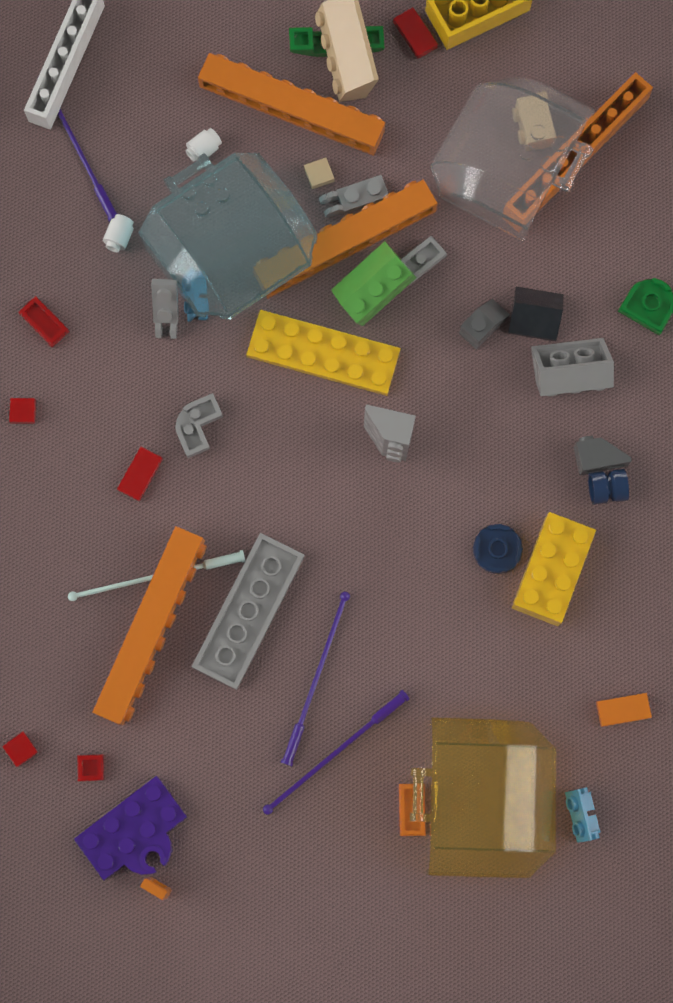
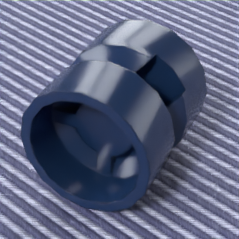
M625 469L609 471L608 476L603 471L588 474L589 495L593 505L605 504L609 498L616 502L629 500V483Z

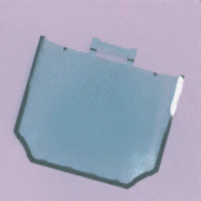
M203 153L198 157L199 160L173 177H166L163 181L172 194L152 206L138 232L146 250L166 277L170 280H177L179 294L196 316L217 315L221 319L230 320L311 266L313 259L312 251L318 235L296 198L259 153H233L215 166L207 155ZM203 168L206 170L204 173H202L189 183L185 184L181 188H178L177 185H179L192 175L196 174Z

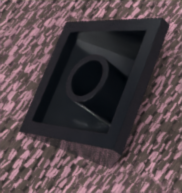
M516 286L508 334L556 342L563 313L564 294Z

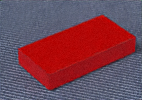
M413 7L393 18L394 25L417 59L438 48V43Z
M36 296L18 311L19 315L51 348L70 332Z
M140 447L117 490L140 502L163 458Z

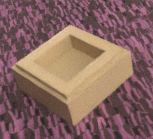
M327 158L304 165V170L312 189L334 182V176Z

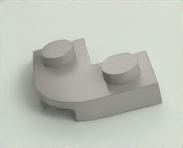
M213 393L185 405L177 418L175 425L176 433L187 458L210 449L201 427L223 418Z

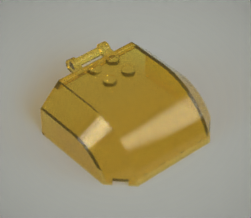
M432 717L430 719V725H432L431 769L411 768V776H413V813H410V821L430 822V856L427 875L530 878L556 853V748L531 722ZM424 777H431V814H423Z

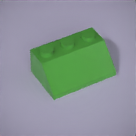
M384 241L331 291L357 324L364 326L417 277Z

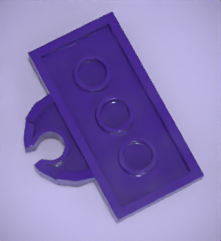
M155 776L75 837L74 840L103 881H106L124 866L132 872L141 875L157 873L156 869L147 864L148 854L157 852L160 856V863L166 866L171 853H173L172 842L167 833L188 817L159 777Z

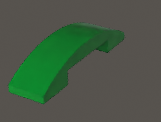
M365 26L372 53L384 50L383 26ZM313 27L289 28L290 52L307 56L328 57L326 49H323L321 44V31H313Z

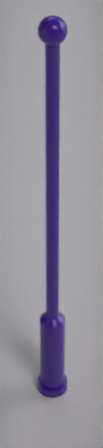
M60 109L58 116L94 184V191L110 223L111 219L115 218L118 213H116L103 186L98 183Z
M346 591L340 594L341 602L299 722L294 726L286 752L280 762L288 766H293V760L305 728L303 725L344 605L350 599V594Z
M403 690L399 691L397 696L372 716L371 721L270 805H265L263 812L266 815L271 814L274 807L371 726L379 724L405 701H409L408 695Z

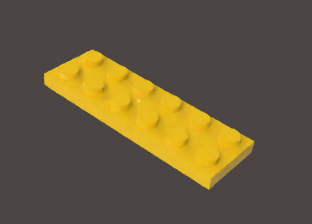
M260 310L246 356L258 361L387 396L401 348Z

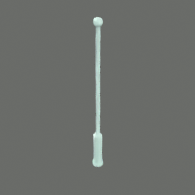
M240 550L237 553L204 560L203 563L194 565V568H205L208 570L238 562L243 563L246 561L244 551ZM153 575L78 593L72 591L68 594V599L76 601L79 597L151 581Z

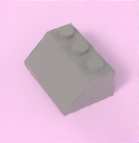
M604 338L531 346L536 385L540 396H555L563 393L576 394L581 391H600L614 387V361Z
M366 404L364 428L381 455L386 456V459L392 462L406 461L416 416Z

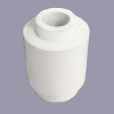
M209 128L207 131L203 130L187 142V149L185 151L193 162L197 160L201 163L219 149L218 146L222 144V141L212 128Z
M116 214L115 218L111 219L104 235L103 242L106 244L105 247L113 252L125 250L134 230L132 227L134 222L124 215Z

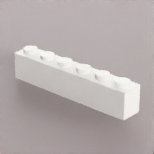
M72 0L25 106L24 112L29 122L51 130L105 7L103 0Z

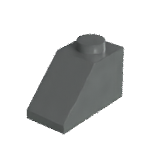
M491 299L480 306L461 325L459 334L477 350L510 314Z
M593 436L581 437L579 442H576L573 447L579 475L628 467L632 462L629 455L601 437L595 439Z

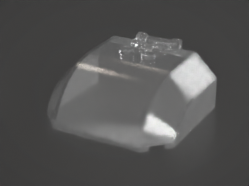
M510 77L477 85L430 164L439 197L524 241L529 227L550 187L554 185L563 191L570 192L574 186L573 181L586 157H590L593 148L589 144L580 143L577 140L589 119L594 115L595 109L546 84L528 78ZM571 150L576 152L577 155L565 177L558 176Z

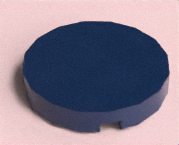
M502 524L489 525L481 530L476 536L473 545V554L478 565L486 572L493 574L507 573L514 569L521 560L523 552L522 540L519 535L509 526Z

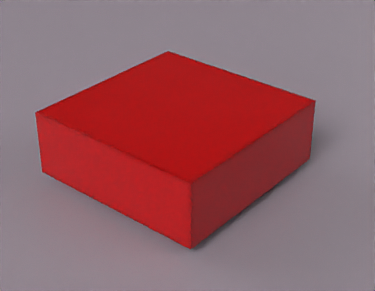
M10 398V424H35L36 399Z
M24 731L2 746L16 767L21 766L39 753Z
M103 754L77 756L79 782L104 780Z

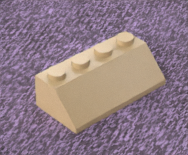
M327 0L321 4L316 12L315 20L317 26L321 28V44L323 49H326L328 56L327 68L332 72L334 79L332 83L333 91L338 95L339 102L366 98L379 78L359 1Z

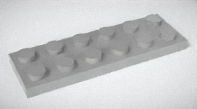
M260 533L191 667L237 690L305 555Z

